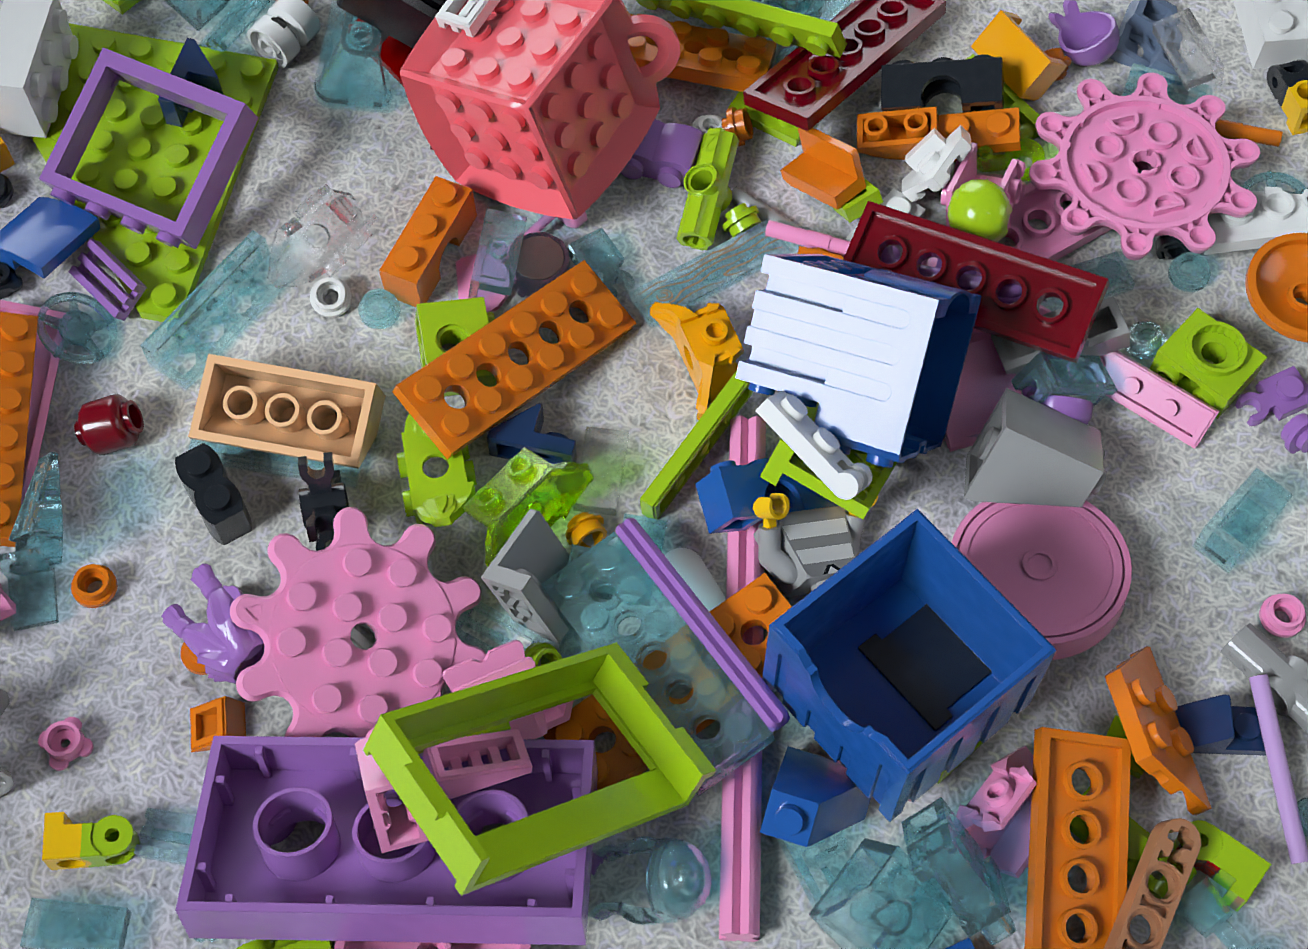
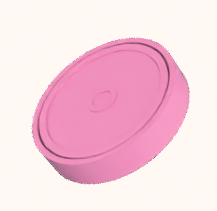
M1085 501L1082 507L981 502L965 516L953 536L952 544L1057 649L1052 660L1072 657L1092 648L1102 641L1118 622L1130 589L1132 578L1131 558L1126 542L1118 528L1101 510L1091 503Z

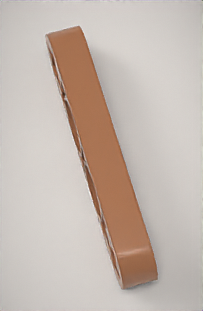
M1176 818L1161 821L1151 831L1104 949H1122V946L1125 949L1162 948L1200 851V833L1189 820ZM1179 832L1177 840L1183 844L1182 849L1172 851L1174 843L1168 838V833ZM1169 857L1167 863L1157 860L1158 858ZM1154 871L1163 874L1168 883L1167 893L1161 899L1153 896L1148 888V878ZM1137 915L1143 916L1150 925V936L1143 944L1138 943L1130 932L1131 921Z

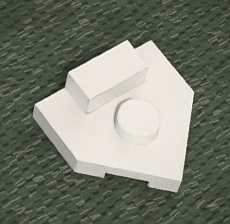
M961 125L946 139L935 128L930 131L905 155V162L913 170L902 179V193L911 202H916L925 196L926 193L923 191L930 188L933 192L943 189L951 179L950 173L955 167L954 160L963 161L971 151L970 134Z

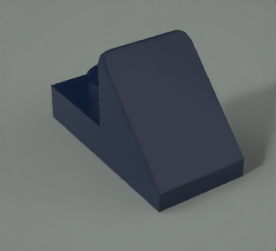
M187 38L170 74L223 94L218 76L195 39ZM161 96L158 98L166 123L169 125L182 127L188 113L194 111Z
M538 403L490 429L487 435L490 456L573 473L577 460L576 440H571L557 432L540 433L544 422L542 403Z
M1219 695L1180 705L1175 710L1180 726L1188 733L1194 746L1193 753L1266 756L1256 707L1231 706L1230 695Z

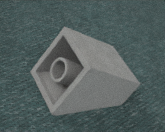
M1006 388L967 454L964 498L975 502L1082 507L1090 493L1096 495L1100 491L1106 479L1107 471L1104 470L1103 466L1105 450L1102 449L1101 431Z

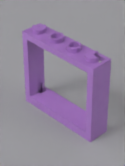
M103 48L39 180L52 188L51 196L73 206L77 200L87 204L85 210L105 220H108L110 215L122 219L120 222L122 226L143 235L147 229L157 233L156 239L170 247L178 248L181 243L197 249L259 118L243 102ZM119 80L224 121L176 222L71 179Z

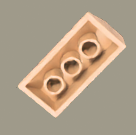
M208 354L188 437L195 440L296 458L307 456V460L323 462V453L332 452L335 465L359 469L377 437L386 395L374 382Z

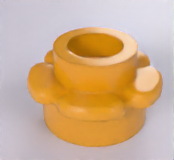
M588 512L575 515L567 525L568 529L565 533L567 543L569 545L573 544L577 551L584 552L591 548L582 541L586 536L592 534L594 546L603 542L607 535V531L603 526V517L601 515L589 514Z

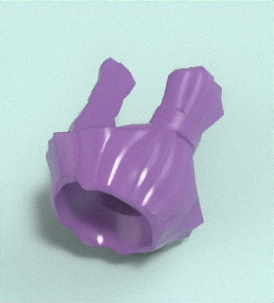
M206 563L201 564L193 570L190 580L201 589V593L208 600L206 610L208 623H195L186 616L182 607L178 604L170 605L161 615L163 618L162 622L172 629L179 638L183 639L189 649L198 657L197 663L205 665V673L208 674V678L214 679V682L236 684L237 677L241 671L261 660L264 654V643L257 633L242 629L231 620L230 606L238 596L243 595L241 589L234 585H224L222 587L212 567Z

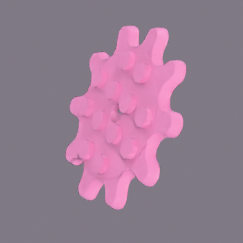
M1146 73L1139 77L1136 91L1128 96L1115 95L1101 81L1087 79L1080 82L1077 87V96L1084 108L1081 114L1067 117L1054 112H1045L1037 118L1035 126L1039 137L1056 146L1059 153L1054 158L1039 160L1033 163L1029 169V177L1033 186L1040 190H1061L1072 198L1073 202L1062 212L1061 216L1063 228L1070 235H1081L1095 226L1109 227L1117 231L1121 236L1122 252L1130 260L1144 258L1151 251L1153 238L1163 235L1177 238L1189 251L1200 254L1210 249L1216 240V234L1208 223L1209 215L1222 213L1236 218H1243L1255 209L1257 204L1256 196L1248 189L1237 185L1232 180L1231 171L1248 168L1259 158L1260 148L1251 140L1227 139L1216 131L1215 123L1224 115L1226 108L1224 102L1216 96L1205 95L1191 104H1178L1169 98L1167 94V81L1157 73ZM1138 161L1147 162L1153 169L1142 170L1139 173L1138 167L1134 163Z
M347 507L336 514L333 522V541L323 550H310L298 538L288 533L279 534L269 542L267 548L268 557L280 573L281 582L278 589L269 596H256L253 594L238 596L230 606V617L236 626L257 633L264 643V654L261 660L255 665L247 667L238 675L236 680L237 692L243 699L252 702L260 701L270 696H279L288 701L292 707L293 718L284 737H325L332 732H341L348 737L365 738L366 734L375 727L381 714L442 696V690L446 684L442 677L445 669L470 658L482 660L486 657L487 653L482 648L463 642L456 631V622L463 612L475 607L481 600V587L471 577L463 576L444 582L436 579L431 574L428 560L435 547L436 539L433 531L428 526L423 524L409 526L396 543L381 545L370 536L366 515L355 507ZM367 624L374 632L376 641L370 649H359L352 643L351 631L355 625Z

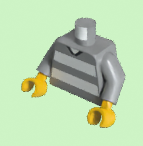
M771 493L769 497H759L753 503L755 515L763 519V523L758 525V530L753 534L758 544L759 563L778 581L783 592L788 596L809 594L859 555L865 518L862 520L849 511L845 512L844 508L840 506L789 512L790 502L788 497L782 493ZM877 496V498L875 499V501H874V503L872 504V506H874L875 503L877 502L878 496Z

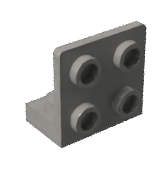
M530 509L481 578L517 627L550 641L561 642L569 629L558 615V606L548 598L572 565L573 560L540 511Z

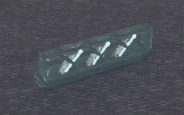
M252 230L140 345L148 364L187 390L203 374L208 354L220 356L297 275L296 271L271 255L266 238ZM266 264L281 273L273 284L256 286L255 276ZM251 295L252 306L246 312L228 313V304L234 297ZM223 310V315L217 316ZM235 322L231 327H229V323ZM224 324V335L218 341L201 343L200 333L206 326ZM195 339V344L189 345ZM207 351L206 354L202 357L201 352ZM196 353V364L185 375L169 366L178 355Z

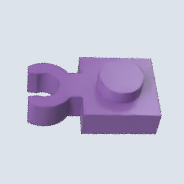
M1292 366L1259 381L1255 387L1258 393H1244L1235 403L1237 409L1245 405H1251L1256 408L1258 413L1250 416L1247 421L1249 426L1260 425L1271 411L1280 421L1308 408V384L1297 369Z

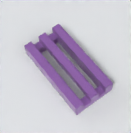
M90 239L86 244L90 249L87 254L81 252L77 258L81 264L79 267L72 265L68 272L114 318L125 321L147 287L101 242ZM99 258L132 290L130 294L96 263ZM89 272H91L107 289H109V290L123 303V305L121 306V305L89 274Z

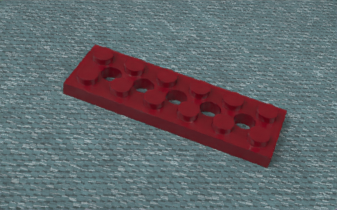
M946 0L853 1L830 20V22L838 23L847 43L841 57L829 54L817 56L806 48L798 46L743 91L744 105L809 131L882 69V65L889 63L946 14Z
M868 201L843 258L846 261L964 290L959 287L960 277L967 271H977L982 275L980 284L975 289L964 290L982 296L974 329L1076 364L1110 284L1108 278ZM890 245L901 246L903 253L897 262L887 264L881 261V254L886 247ZM935 257L942 261V267L936 275L925 277L920 274V266L924 260ZM1017 284L1022 288L1021 297L1011 304L1002 303L998 299L1000 290L1005 285ZM1050 297L1059 298L1063 302V309L1057 316L1048 318L1039 313V306L1042 301Z

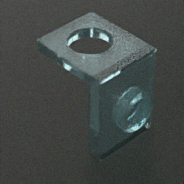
M35 547L0 554V571L8 579L9 598L16 604V614L10 616L12 629L19 631L58 623L55 568L41 550ZM23 560L34 562L26 566L11 565L14 562Z

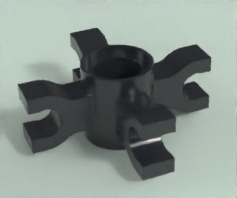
M332 452L323 453L324 468L320 470H313L308 466L307 456L298 457L300 477L308 485V488L299 489L301 515L309 542H316V551L325 549V543L333 540L334 518L340 510L349 507L345 483L342 482L340 470H334Z

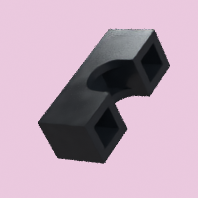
M983 54L974 56L972 59L953 60L947 57H940L931 62L914 63L909 60H899L893 64L882 65L881 110L884 112L925 108L934 96L942 93H950L959 97L963 113L1004 109L1002 57Z

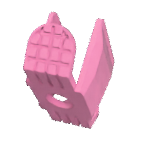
M513 640L488 650L486 657L482 660L470 658L445 669L442 677L451 692H456L534 668L536 664L531 657L525 658L521 641ZM573 701L509 721L511 730L519 729L523 739H537L548 733V729L570 720Z

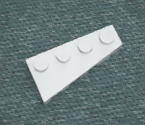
M1265 186L1264 192L1251 191L1256 196L1257 204L1249 215L1243 218H1236L1222 213L1209 215L1208 223L1216 234V240L1213 246L1204 252V255L1261 248L1268 241L1285 234L1308 233V189H1305L1303 194H1293L1282 191V187Z

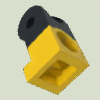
M1300 59L1269 67L1267 71V84L1288 118L1286 124L1291 134L1296 135L1308 132V63Z

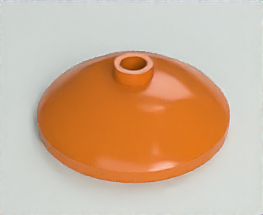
M1290 233L1276 237L1258 249L1248 266L1245 287L1249 302L1262 321L1276 332L1288 338L1308 343V233ZM1295 298L1305 300L1307 305L1298 302Z

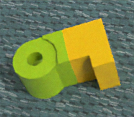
M65 812L45 813L42 861L50 870L120 865L133 859L139 850V835L130 822L122 816L110 815L102 818L97 823L73 824Z

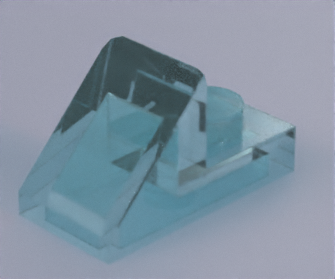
M834 834L809 847H804L776 838L817 917L819 918L834 911L837 901L835 895L840 893L839 887L830 869L827 866L820 869L818 864L845 852L848 840Z

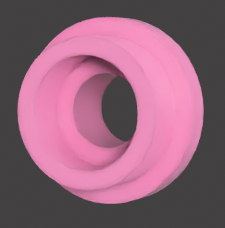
M1275 594L1263 602L1259 610V618L1263 627L1270 634L1280 638H1289L1297 635L1304 627L1306 612L1302 602L1295 596ZM1275 611L1285 612L1289 617V622L1286 623L1279 620L1275 615Z

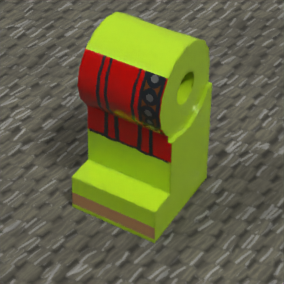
M1203 820L1192 821L1191 823L1196 826L1201 838L1200 851L1194 868L1197 871L1200 870L1224 887L1227 891L1221 901L1238 912L1248 901L1271 864L1213 824ZM1176 837L1173 850L1182 849L1183 844Z

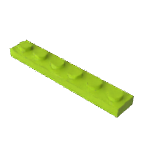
M636 0L641 6L649 10L660 8L670 11L682 19L693 17L703 20L715 28H722L723 26L734 28L748 37H756L757 35L767 37L781 46L789 47L791 44L800 46L817 56L829 54L841 57L847 45L838 23L751 0Z

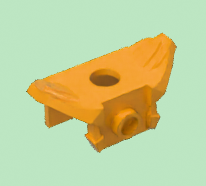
M654 302L650 307V315L673 337L698 392L696 409L698 410L697 419L699 420L710 406V403L714 401L738 369L736 360L744 353V349L721 304L707 303L706 307L693 312L684 306Z

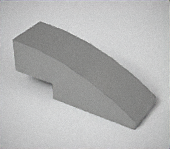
M1114 296L1102 301L1078 362L1130 346V330ZM1063 308L1049 312L1042 316L1048 318L1055 317L1062 311ZM991 334V339L1006 374L1033 372L1073 364V362Z

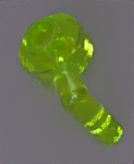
M1028 138L1021 139V150L1008 151L1001 155H993V151L989 146H982L977 150V169L980 172L1007 170L1011 160L1019 159L1020 157H1028L1033 164L1036 161L1045 160V153L1038 142ZM1031 166L1025 169L1024 175L1021 177L1023 182L1030 181L1029 169Z

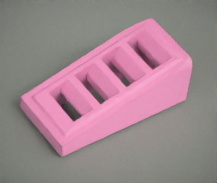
M519 729L460 737L424 749L422 758L449 799L529 774L533 767ZM506 748L510 761L503 762L499 750ZM487 754L490 764L483 765L481 756ZM468 761L469 767L463 768L461 762Z

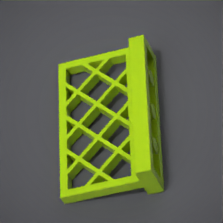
M817 402L816 407H806L807 415L813 422H815L819 402ZM781 438L760 477L776 486L785 474L863 520L897 462L893 463V467L874 465L866 461V452L851 449L850 454L846 456L852 463L859 462L870 467L873 477L872 482L867 488L855 497L843 500L837 497Z

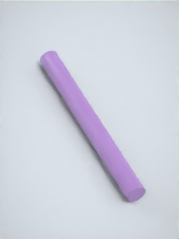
M1268 674L1253 676L1249 678L1290 862L1291 864L1308 862L1307 843Z

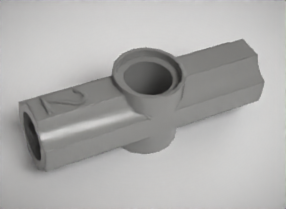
M1251 623L1245 625L1223 647L1221 653L1248 678L1268 674L1274 704L1277 708L1276 713L1281 716L1288 715L1308 733V663L1297 656L1290 655L1287 657Z

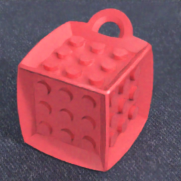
M467 0V1L465 2V4L462 6V8L459 10V12H458L456 15H458V14L460 13V11L463 9V7L466 5V3H467L469 0ZM500 0L473 38L466 36L463 29L460 33L452 31L450 25L446 29L439 27L436 18H434L407 57L400 70V76L407 98L423 134L443 166L456 182L471 188L481 195L515 208L547 216L577 219L616 179L646 136L660 110L656 83L668 76L675 68L680 56V44L674 28L666 20L648 14L631 16L622 0ZM646 36L656 42L658 52L652 62L639 68L630 51L628 39Z

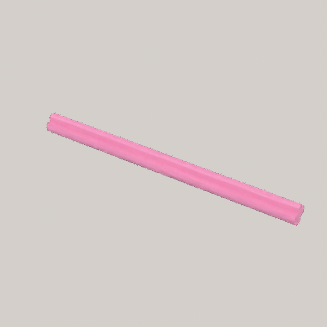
M742 415L733 417L730 420L729 460L735 461L736 465H747L752 461L766 458L765 420L759 416L749 419ZM763 519L745 531L728 532L726 599L764 573V567L758 560V544L753 536L758 530V525L763 523ZM761 626L749 628L744 633L743 641L749 645L762 643L764 628ZM745 700L724 715L719 939L722 941L756 942L759 941L762 721Z

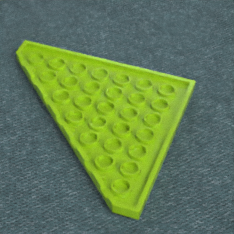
M68 23L72 34L78 39V54L75 59L71 60L68 69V85L66 90L61 91L58 100L57 119L54 123L51 122L46 138L30 136L45 162L47 163L103 48L170 74L184 43ZM199 46L218 76L223 94L245 103L260 119L279 68L277 60ZM119 80L71 179L176 222L224 121L194 110L192 113H188L182 127L169 125L166 123L158 95ZM258 121L197 249L181 243L178 248L170 247L156 239L157 233L146 229L143 235L122 226L120 224L122 219L110 215L108 220L98 217L101 229L92 236L93 240L101 242L147 287L134 306L141 318L182 325ZM77 200L74 203V206L85 210L87 205ZM115 274L124 290L130 294L132 290Z

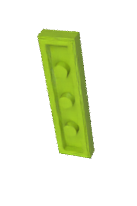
M737 370L641 496V512L651 520L655 521L661 517L728 428L730 420L736 417L753 394V391L748 389L750 382L735 378Z

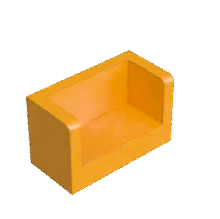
M1000 10L970 47L978 55L985 54L993 57H1002L1004 82L1019 98L1036 101L1042 97L1066 69L1067 65L1060 59L1049 57L1019 26L1022 19L1017 14Z

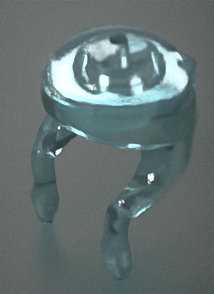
M643 836L623 842L617 846L612 844L605 845L595 853L603 860L609 862L630 854H649L646 869V889L649 903L652 907H638L623 902H603L589 912V915L595 920L601 921L612 915H619L637 925L677 923L693 915L712 895V877L707 858L700 849L683 839L664 837L658 839Z

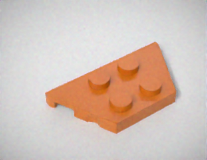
M1146 646L1132 653L1129 659L1121 662L1116 666V669L1110 671L1104 677L1136 763L1149 775L1154 776L1170 795L1181 790L1186 799L1187 810L1196 816L1212 809L1191 755L1194 751L1192 740L1188 733L1180 726L1175 710H1177L1178 705L1175 696L1164 684L1151 648Z

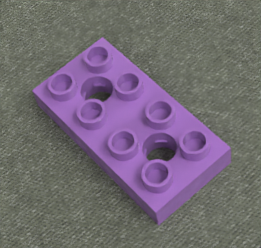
M213 736L175 909L189 938L586 945L593 844L461 896L454 886L457 880L430 841L386 853L381 852L364 791L355 743L363 738ZM523 739L533 766L531 773L452 798L450 801L474 836L481 834L483 826L498 823L509 824L597 791L598 765L594 740ZM507 749L499 750L502 761H510ZM487 754L481 756L483 765L490 764ZM468 761L461 762L463 768L469 767ZM394 789L388 790L385 793L387 806L396 807L403 803ZM315 821L325 825V829L317 841L303 850L285 853L271 849V845L283 841L293 832L297 822Z

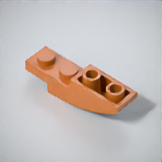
M937 106L857 114L858 153L874 157L905 160V155L934 128L946 139L961 125L970 134L971 142L977 143V162H982V154L1021 150L1019 107L938 115Z

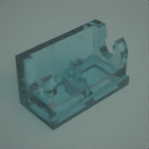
M1040 351L1011 380L1015 390L1037 387L1035 394L1029 398L1038 403H1043L1051 394L1088 396L1085 400L1091 401L1094 407L1106 395H1113L1117 391L1100 357L1093 355H1080L1076 364Z

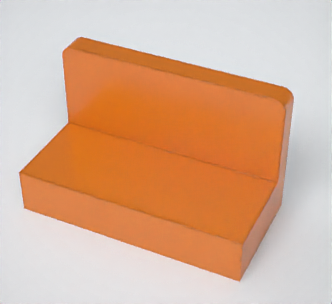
M798 128L803 153L781 169L782 177L790 186L838 210L866 188L858 150L815 128H811L809 131Z

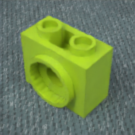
M484 297L420 303L416 305L414 322L421 367H424L446 351L442 348L443 345L448 343L457 345L495 319L493 311H486ZM487 370L476 371L477 378L483 385L490 387L496 385V378L491 372ZM456 392L444 393V396L459 395Z
M1197 308L1158 349L1149 369L1219 410L1220 412L1216 417L1218 419L1258 375L1267 356L1247 343L1243 335L1235 327L1221 321H1216Z

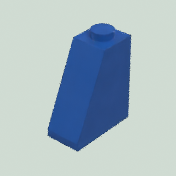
M788 746L771 790L760 833L809 847L864 820L871 797L868 799L846 775L847 768L842 762L835 763L832 759Z

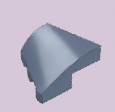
M1133 0L1129 4L1120 25V41L1110 59L1120 64L1148 73H1157L1164 78L1182 83L1187 78L1188 68L1181 67L1178 54L1184 45L1182 35L1177 29V23L1179 22L1177 7L1166 0ZM1138 45H1140L1144 51L1142 57L1137 55Z

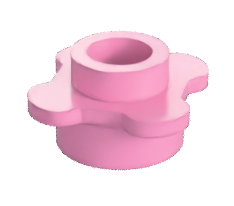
M68 717L64 721L53 723L38 738V744L48 752L50 756L49 765L54 770H65L69 762L78 757H87L93 750V742L91 739L85 738L81 731L82 722L76 717ZM63 741H70L67 747H62Z

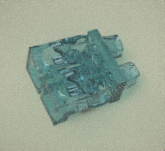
M940 797L902 821L910 870L921 883L926 882L932 877L936 879L949 895L952 910L955 916L959 918L961 928L968 937L980 931L991 945H996L1014 934L1016 928L1014 921L1008 915L1011 910L997 863L991 856L984 859L980 846L944 799Z

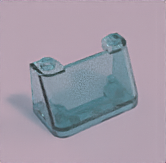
M332 0L314 80V93L318 103L331 109L389 113L392 94L391 90H388L386 87L380 55L382 36L379 29L366 22L355 21L358 19L357 17L339 8L336 0Z

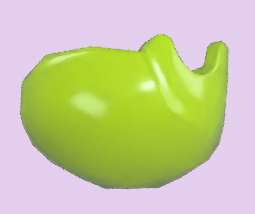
M973 179L963 183L960 188L955 190L948 206L950 227L994 242L1004 238L1008 233L1007 225L1013 211L1004 189L988 179Z

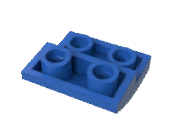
M38 197L0 230V262L5 263L14 270L22 265L45 279L101 229L99 218L61 200Z

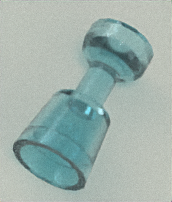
M1207 876L1180 899L1176 913L1203 937L1207 938L1214 933L1227 949H1270L1262 942H1257L1251 946L1231 925L1228 919L1233 915V911Z

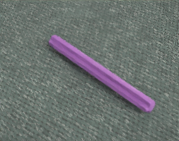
M627 518L623 523L619 524L616 527V534L620 541L767 729L775 732L787 724L790 720L787 709L635 518Z

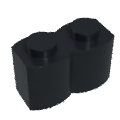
M202 443L175 457L177 474L190 500L197 507L210 535L218 543L226 545L252 531L251 517L237 487L229 480L219 456L210 446Z

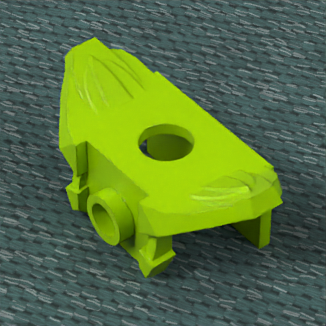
M408 414L404 432H401L404 452L396 453L400 478H408L410 490L402 491L406 517L415 516L417 524L424 525L425 522L435 528L452 525L469 507L478 506L475 491L477 481L473 460H468L470 459L468 446L447 460L414 418ZM434 457L443 458L449 464L447 472L438 478L429 477L423 472L425 462Z

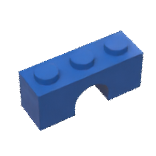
M770 458L758 459L747 465H736V462L733 460L723 461L711 466V473L695 483L709 534L745 531L762 519L755 515L753 503L759 497H769L771 493H782L788 497L790 502L789 512L835 507L838 505L785 474L776 486L762 479L760 475Z

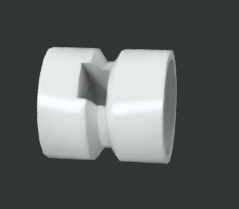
M277 0L269 8L268 15L261 16L247 32L249 43L259 56L276 59L278 66L284 68L297 56L300 46H306L320 31L321 26L315 12L303 0Z

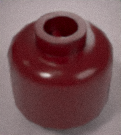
M113 394L83 404L78 412V421L74 424L75 435L80 444L83 446L87 445L92 452L100 456L134 446L138 441L139 433L144 429V421L138 405L132 400L128 401L119 394Z

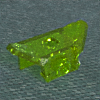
M524 447L484 487L477 491L462 508L467 514L488 528L485 539V564L487 567H489L530 509L540 511L550 527L560 518L566 519L579 497L594 480V474L588 463L562 462L552 465Z

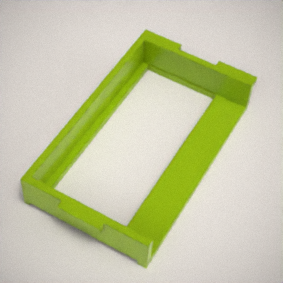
M617 642L381 714L363 749L366 756H373L375 762L440 858L457 880L454 886L461 896L688 806L705 779L712 777L716 772L714 766L683 726L675 729L647 693L648 681ZM593 694L650 770L474 836L417 751Z

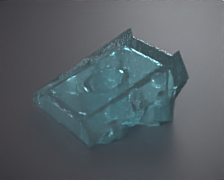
M50 452L38 460L9 537V541L15 542V552L8 569L31 573L62 563L63 513L58 453Z

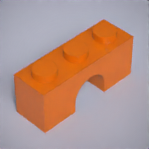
M435 176L379 270L386 296L414 307L420 303H427L441 279L440 261L448 242L460 246L477 217L473 190L471 188Z

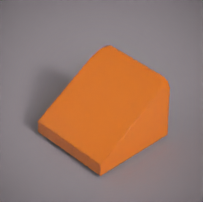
M223 696L190 708L191 752L211 750L213 736H246L245 702Z

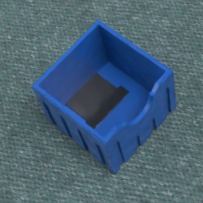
M917 508L769 625L762 679L772 692L777 691L783 697L782 704L803 727L808 725L815 732L814 739L835 763L840 760L847 768L846 775L868 799L873 796L880 804L878 810L891 822L903 812L908 800L914 803L939 781L944 770L949 773L971 755L978 741L984 744L1008 723L1013 712L1018 715L1030 705L1057 649Z

